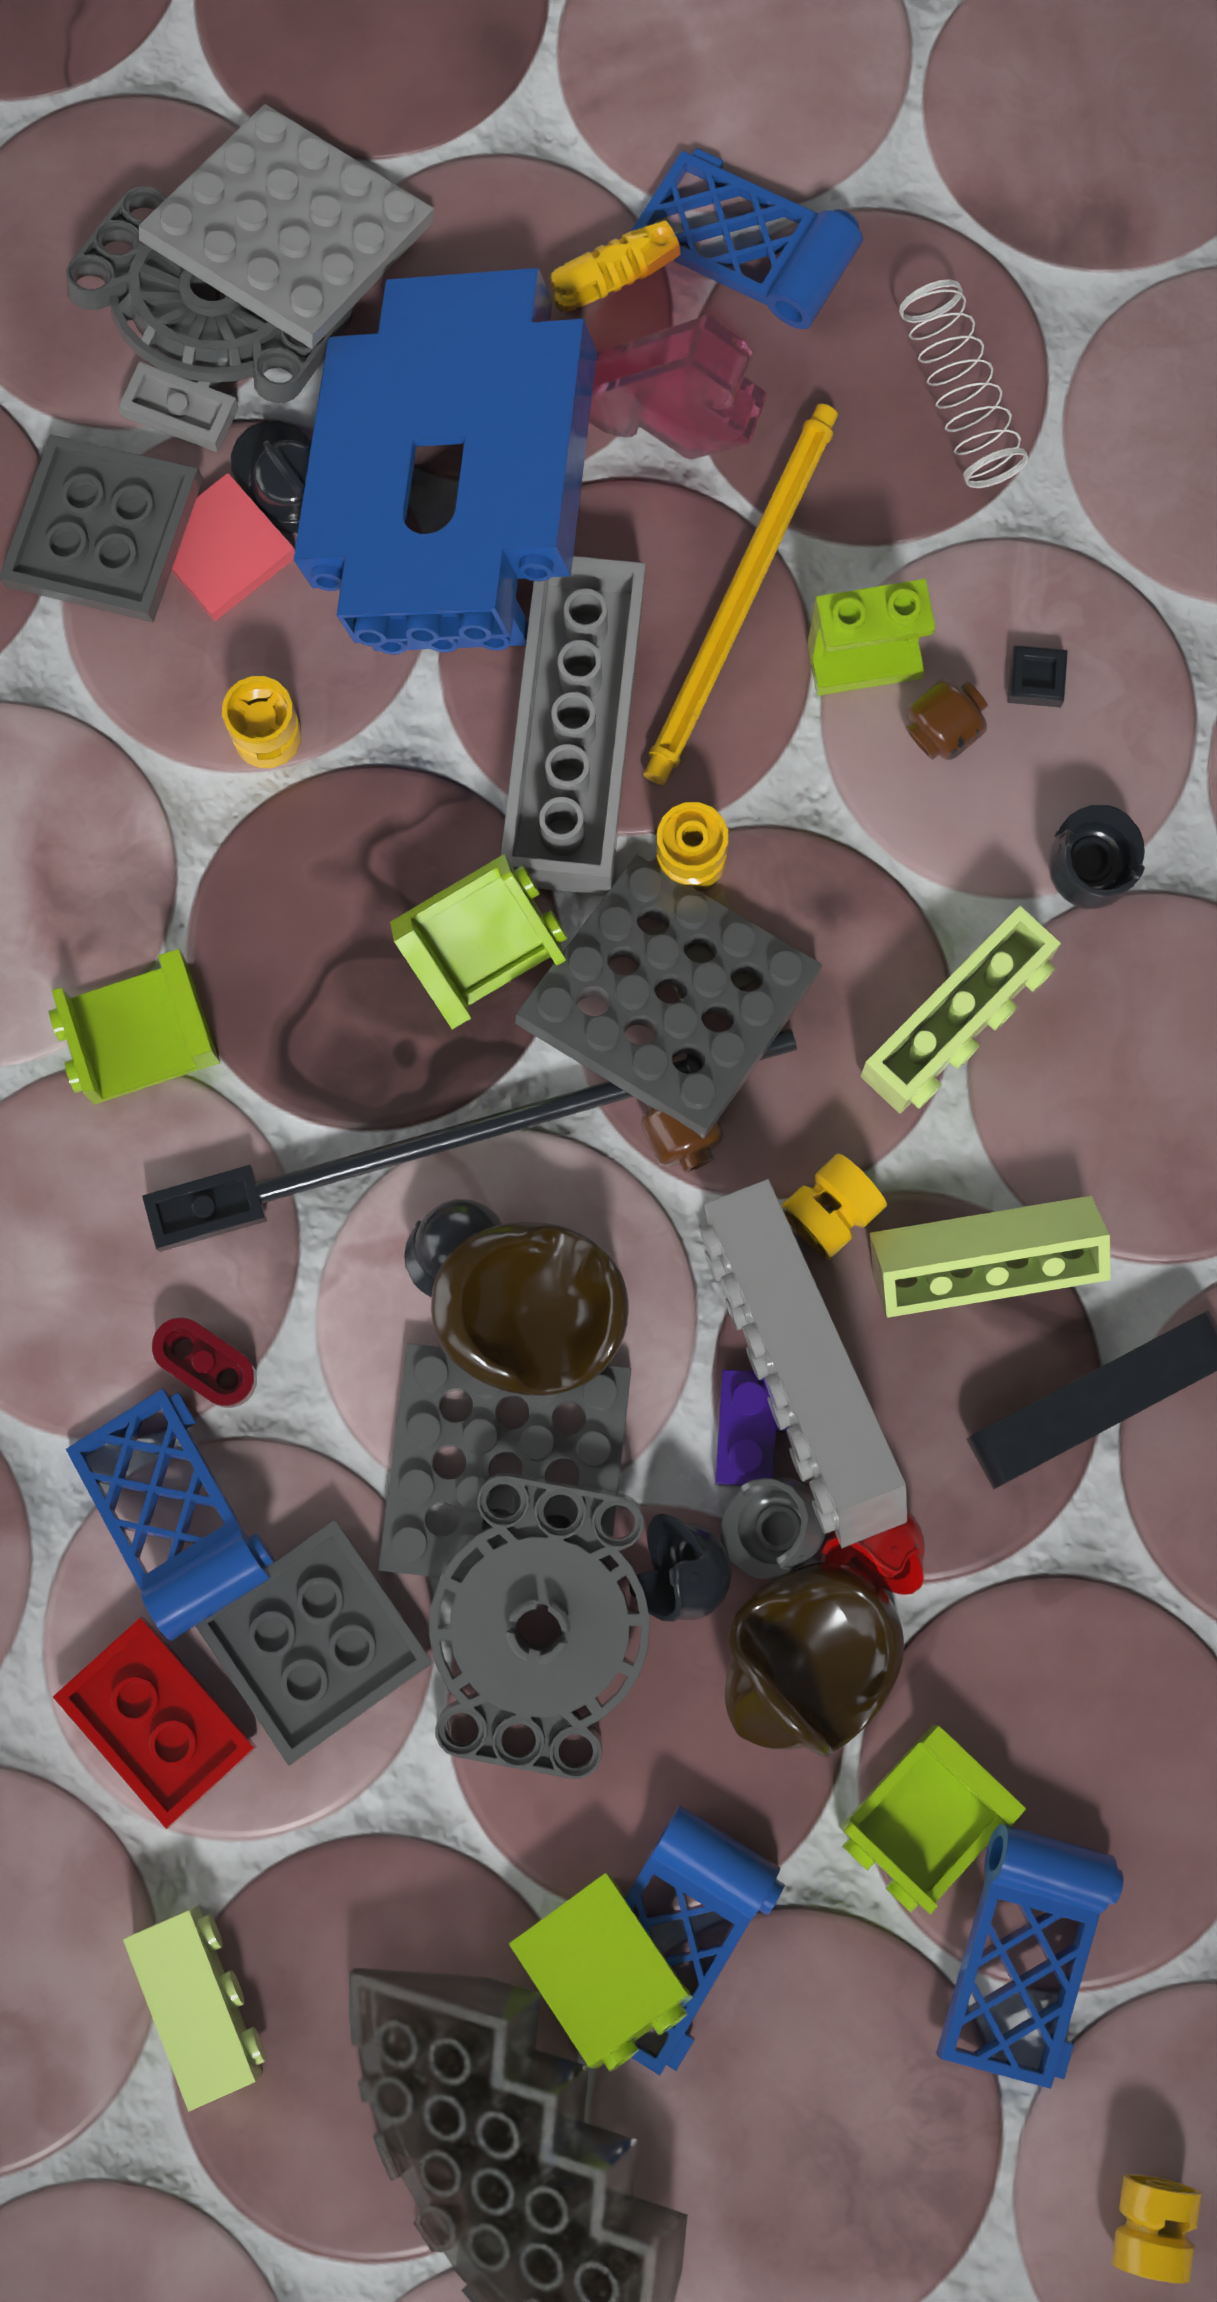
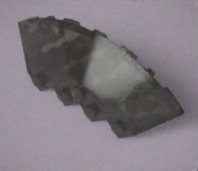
M355 1968L350 1971L349 2022L352 2045L359 2046V2056L364 2077L358 2081L361 2100L362 2102L369 2101L378 2128V2132L373 2135L378 2154L390 2181L401 2176L420 2209L413 2224L431 2252L445 2253L455 2272L467 2284L461 2290L471 2302H675L683 2269L688 2214L633 2196L638 2140L584 2122L589 2073L587 2065L536 2050L541 1993L488 1977Z

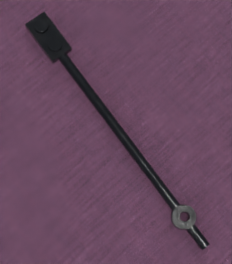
M788 1029L779 1032L760 1061L797 1050L792 1030ZM687 1054V1059L673 1062L677 1070L686 1074L696 1073L703 1068L701 1061L691 1054ZM607 1081L258 1182L253 1167L247 1165L142 1195L155 1248L162 1252L266 1222L267 1217L263 1203L634 1096Z

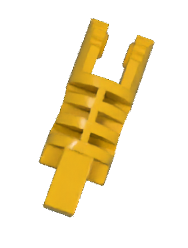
M664 220L623 234L621 239L617 240L615 238L609 241L608 245H600L595 248V251L591 253L588 251L565 263L564 266L554 269V272L551 273L550 282L552 289H555V295L553 296L556 308H559V311H564V313L577 310L578 307H583L598 299L607 297L608 293L612 291L614 293L621 290L624 285H632L635 283V280H642L680 256V244L672 227Z

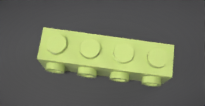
M1019 906L866 1061L860 1077L899 1114L911 1103L920 1109L942 1086L936 1077L949 1064L958 1070L978 1050L980 1045L974 1039L987 1025L996 1031L1016 1011L1018 1006L1012 1000L1025 986L1034 992L1054 972L1056 967L1050 961L1061 943L1027 911Z
M1092 1196L870 1233L873 1278L887 1318L1111 1280L1110 1235Z

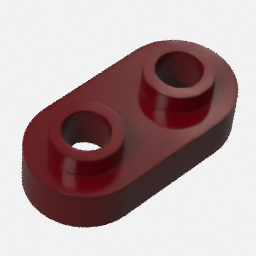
M188 1318L170 1319L156 1330L152 1339V1354L157 1364L165 1371L219 1407L234 1408L244 1404L251 1398L257 1386V1373L252 1362L242 1353L194 1320ZM184 1338L190 1339L193 1343L191 1354L185 1358L176 1357L174 1352L176 1343ZM227 1370H235L239 1376L238 1384L230 1390L222 1389L220 1386L221 1375Z

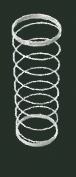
M950 279L938 280L922 286L907 296L900 305L899 313L904 321L911 323L921 322L910 331L909 337L912 340H921L940 333L952 325L960 315L969 317L972 321L973 326L969 336H956L936 342L924 349L919 354L918 360L921 363H929L942 359L959 349L969 338L980 342L982 350L978 359H967L948 364L931 374L926 383L930 386H938L957 379L968 372L977 362H984L989 365L991 373L986 383L978 382L953 389L939 398L935 405L939 409L954 407L978 394L986 385L998 388L1000 397L995 406L979 407L963 412L951 419L945 426L946 431L956 432L978 423L995 408L1007 411L1009 422L1004 429L986 431L962 441L954 450V453L957 455H965L987 446L1004 432H1011L1019 439L1017 447L993 452L979 459L963 473L965 482L969 487H989L1001 483L1020 472L1027 464L1029 457L1024 449L1019 448L1021 442L1019 434L1006 430L1011 423L1012 414L1008 409L997 406L1002 399L1003 391L998 385L988 383L993 376L994 368L989 362L980 359L984 352V344L981 339L971 336L975 329V321L972 316L962 313L966 306V298L963 295L961 285L958 281ZM953 286L958 288V291L946 289L932 291L941 287ZM939 292L956 293L949 302L934 311L916 316L904 315L906 307L921 297ZM961 297L963 298L964 303L960 313H946L957 304ZM958 315L948 325L930 335L919 338L911 336L915 329L928 321L943 316ZM966 338L958 347L947 354L931 360L920 359L923 353L940 343ZM975 361L968 369L949 380L939 383L929 382L931 377L945 368L959 363ZM983 385L978 391L964 400L948 406L938 405L944 397L966 387ZM992 408L987 414L973 423L957 429L947 428L950 423L965 414ZM1000 432L995 438L973 450L966 452L956 451L962 444L973 438ZM1013 455H1024L1017 465L998 476L980 481L969 480V478L984 475L998 468ZM1008 456L1004 461H1002L995 467L982 473L972 475L982 466L996 459Z

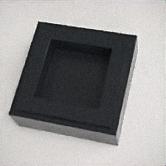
M1014 645L1011 652L1008 703L1061 708L1065 697L1068 650Z

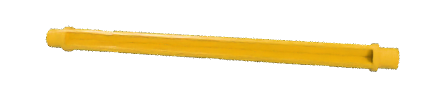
M818 404L811 418L804 422L797 444L655 745L651 747L648 753L651 758L643 775L653 783L665 785L672 768L678 767L684 747L827 443L833 437L832 427L838 417V413L829 405Z

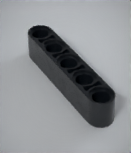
M1208 1310L966 1438L993 1490L1216 1372L1217 1323Z

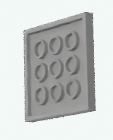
M264 104L139 225V241L313 349L432 225L434 208Z

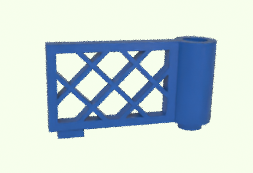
M698 148L695 149L692 155L681 151L631 231L652 225L658 219L678 214L683 232L675 235L680 244L681 255L672 261L767 305L779 320L797 329L811 327L862 244L863 236L856 218L841 209L833 211L823 210L818 214L723 170V160ZM686 172L706 180L709 191L680 199L677 186ZM738 196L751 201L754 212L725 220L720 204L721 201ZM713 204L718 222L690 230L685 212ZM785 217L799 224L792 235L771 241L765 223ZM758 225L763 243L735 251L730 233ZM720 235L723 236L727 254L709 259L697 254L695 242ZM781 252L778 259H776L775 254ZM768 256L771 270L762 284L742 275L739 264Z
M162 1388L66 1448V1451L139 1586L141 1597L148 1613L162 1634L169 1641H172L271 1579L268 1566L273 1564L275 1560L262 1537L257 1532L248 1537L187 1429L197 1422L182 1395L178 1392L170 1397ZM162 1410L168 1421L162 1446L137 1441L142 1421ZM126 1432L125 1438L118 1437L119 1435ZM176 1438L183 1450L174 1449ZM105 1444L122 1447L113 1476L94 1473L86 1456ZM133 1450L159 1455L150 1484L125 1479ZM171 1457L190 1461L194 1468L187 1492L162 1487ZM100 1483L110 1485L107 1496ZM202 1484L209 1497L199 1495ZM122 1488L147 1493L138 1523L120 1520L115 1512ZM159 1496L184 1501L176 1531L150 1526ZM196 1504L216 1508L225 1524L206 1537L187 1534ZM125 1530L135 1532L132 1542ZM147 1535L173 1540L167 1561L147 1572L140 1559ZM184 1543L193 1544L182 1551Z
M680 1805L666 1825L649 1858L625 1897L632 1910L637 1905L639 1921L651 1938V1926L683 1919L690 1951L664 1958L670 1966L693 1960L698 1979V1985L692 1994L693 1998L683 2005L688 2015L667 2031L668 2036L657 2055L634 2041L639 2051L631 2058L659 2076L666 2065L677 2071L695 2040V2037L688 2034L686 2030L751 1919L758 1910L768 1915L785 1886L783 1882L777 1879L781 1867ZM653 1874L675 1887L680 1910L647 1917L642 1893ZM684 1893L701 1903V1905L688 1908ZM714 1911L733 1923L721 1944L698 1949L690 1919L691 1916ZM715 1955L704 1973L700 1958Z
M1000 1824L994 1830L987 1847L984 1864L986 1879L936 2055L942 2060L1051 2089L1054 2077L1065 2079L1074 2044L1071 2041L1065 2040L1100 1913L1104 1912L1109 1904L1114 1905L1117 1903L1123 1889L1124 1878L1122 1871L1117 1867V1861L1113 1855ZM998 1899L1018 1904L1027 1921V1924L1000 1940L991 1924ZM1030 1908L1045 1913L1035 1918ZM1062 1917L1079 1921L1073 1944L1054 1955L1042 1929ZM1034 1934L1047 1960L1018 1976L1006 1951ZM988 1936L992 1945L984 1949ZM998 1956L1011 1981L987 1996L982 1997L975 1983L978 1968ZM1068 1962L1067 1967H1066V1971H1065V1974H1064V1972H1063L1061 1966ZM1053 1971L1061 1986L1058 1999L1047 2008L1037 2012L1025 1987ZM1018 1993L1030 2018L1002 2034L989 2009ZM972 1994L975 2003L968 2006L969 1999ZM982 2014L995 2039L974 2052L956 2047L962 2025ZM1051 2021L1049 2031H1047L1044 2024ZM1036 2029L1045 2044L1038 2069L1018 2064L1009 2048V2045ZM1002 2051L1006 2060L991 2056Z

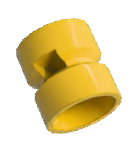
M250 676L238 681L227 691L222 702V718L238 755L248 764L258 768H275L287 763L297 753L302 736V729L287 689L278 681L269 677Z
M685 802L672 807L662 817L657 829L656 866L661 868L662 872L672 881L689 885L699 892L712 887L721 878L726 866L728 850V828L723 817L713 807L700 802Z
M839 1153L815 1174L816 1185L813 1188L801 1186L781 1205L784 1215L792 1228L813 1250L827 1260H830L853 1238L851 1231L853 1226L864 1228L887 1206L885 1198L867 1175L851 1160ZM828 1204L834 1210L830 1214L824 1209Z
M1125 2174L1123 2176L1119 2211L1127 2218L1126 2224L1116 2229L1111 2264L1127 2273L1152 2280L1179 2284L1189 2283L1195 2245L1187 2238V2232L1198 2227L1202 2192L1191 2186L1167 2179L1139 2174Z

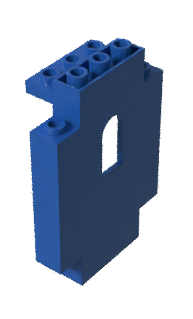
M539 268L387 279L378 333L328 338L294 561L312 588L326 591L340 589L336 616L354 643L372 646L374 651H381L386 654H401L406 650L423 649L447 653L455 651L457 648L474 647L498 651L504 650L509 646H525L529 622L516 600L518 579L540 582L549 580L551 577L571 576L597 350L584 319L550 321L553 301ZM464 444L456 507L452 519L445 527L434 533L419 534L413 532L407 527L406 517L416 447Z

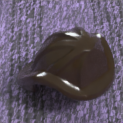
M516 1222L482 1230L466 1238L450 1252L442 1263L434 1281L431 1315L434 1331L443 1350L466 1373L489 1386L503 1391L522 1395L546 1396L580 1387L596 1378L608 1366L619 1350L626 1333L629 1300L622 1273L616 1262L597 1243L578 1232L562 1226L536 1222Z
M821 1562L795 1569L755 1593L737 1611L729 1629L728 1644L733 1657L728 1667L725 1684V1705L728 1717L735 1732L741 1738L765 1748L790 1750L805 1747L821 1757H827L849 1743L868 1726L882 1709L894 1688L901 1669L904 1655L903 1629L897 1611L888 1595L871 1577L861 1570L838 1562Z

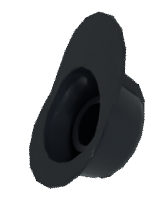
M281 421L262 422L247 429L236 441L231 453V471L238 485L276 528L289 533H298L312 442L294 425Z

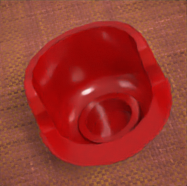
M907 1511L906 1523L844 1548H841L835 1531H832L821 1551V1562H838L849 1565L851 1560L859 1570L871 1577L881 1588L896 1594H913L922 1587L924 1581L923 1559L925 1543L923 1533L917 1520L909 1511Z

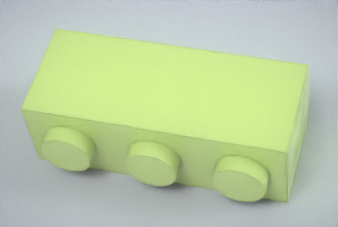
M198 1905L124 1938L123 1942L188 2112L256 2082L263 2074L260 2064L267 2060L265 2049L257 2030L254 2027L249 2029L245 2027L238 2009L239 2006L245 2003L243 1992L234 1972L230 1970L225 1973L216 1952V1950L223 1947L213 1917L210 1914L203 1917Z

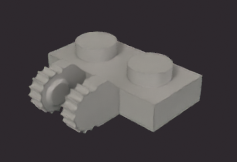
M139 362L119 403L118 409L124 418L218 453L239 406L236 397L218 391L221 382L198 381L196 383Z

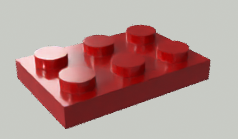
M140 1617L53 1696L54 1700L166 1829L175 1824L257 1748L144 1617Z

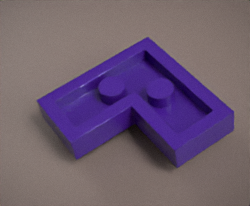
M722 1370L715 1485L741 1487L752 1480L773 1477L776 1432L787 1433L786 1429L788 1428L779 1430L767 1398L770 1395L764 1378L758 1380L754 1372Z

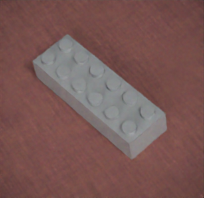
M573 556L571 576L551 577L549 580L534 581L501 855H506L514 870L524 865L539 889L606 895L612 887L645 596L646 563Z
M769 1179L705 1203L704 1207L708 1225L701 1227L700 1233L707 1249L704 1251L708 1266L716 1282L722 1281L727 1295L725 1303L736 1330L743 1329L749 1346L746 1348V1352L758 1380L763 1378L765 1380L770 1395L767 1399L779 1430L788 1428L786 1430L792 1445L789 1451L797 1473L802 1482L812 1478V1481L809 1482L815 1499L812 1500V1505L823 1532L826 1534L835 1531L841 1548H844L906 1523V1483Z

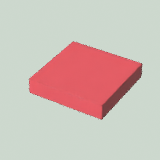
M227 473L196 498L171 572L208 615L216 621L294 560L295 548Z

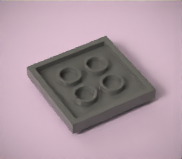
M50 434L0 573L1 582L7 588L154 623L203 480L199 469Z
M333 1520L268 1566L271 1579L195 1626L288 1766L295 1763L434 1663L337 1520Z

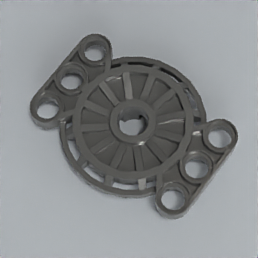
M136 187L127 191L69 262L66 274L67 292L71 302L86 310H99L110 306L112 319L123 340L138 356L162 371L184 379L210 383L240 381L253 377L255 390L259 396L267 401L286 403L297 397L325 359L328 338L341 336L349 326L353 307L313 349L294 344L290 340L292 336L227 295H225L224 299L219 300L220 291L139 241V225L144 220L137 219L131 213L138 208L155 210L166 197L163 193L151 187ZM121 241L130 245L132 249L125 254H113L104 247L108 243ZM84 276H96L101 278L105 284L96 289H86L77 284V281ZM128 320L134 321L142 338L129 327ZM272 368H281L288 371L292 378L283 383H276L266 378L264 373Z
M498 1473L491 1476L482 1485L477 1497V1507L481 1517L492 1527L478 1533L455 1554L439 1579L430 1608L429 1638L435 1665L448 1690L457 1699L449 1703L441 1711L435 1726V1737L439 1746L447 1754L458 1758L569 1779H582L591 1775L598 1768L602 1758V1740L598 1731L591 1724L603 1719L625 1699L640 1675L648 1651L650 1614L644 1587L631 1562L620 1551L633 1545L640 1538L644 1528V1514L640 1505L632 1497L621 1493L513 1473ZM508 1484L518 1491L521 1505L514 1514L500 1516L490 1509L488 1493L494 1486ZM566 1495L575 1501L578 1515L572 1524L558 1527L547 1520L544 1506L551 1497ZM621 1505L633 1513L635 1525L628 1535L613 1537L604 1531L601 1517L609 1507ZM500 1534L506 1541L495 1546L489 1539ZM475 1548H478L482 1556L471 1566L464 1579L452 1576L461 1561ZM611 1555L618 1564L610 1568L602 1558ZM625 1575L636 1593L639 1611L628 1609L626 1595L619 1582V1579ZM447 1589L456 1594L451 1608L450 1624L439 1627L440 1606ZM538 1604L549 1606L548 1612L557 1618L562 1631L554 1642L547 1645H535L528 1642L521 1635L518 1628V1619L525 1612L536 1609ZM641 1625L640 1645L633 1663L625 1657L629 1642V1626ZM451 1640L454 1658L461 1669L456 1676H453L444 1658L441 1641ZM617 1672L626 1675L627 1677L618 1691L602 1705L598 1695L609 1686ZM470 1683L477 1692L468 1695L462 1687ZM586 1705L591 1713L582 1717L576 1709ZM466 1713L476 1720L479 1726V1733L473 1741L467 1744H460L448 1736L446 1722L454 1714ZM513 1724H524L534 1732L536 1744L530 1752L525 1754L512 1753L503 1743L504 1731ZM581 1735L591 1742L593 1754L586 1763L572 1765L562 1758L559 1746L566 1737Z

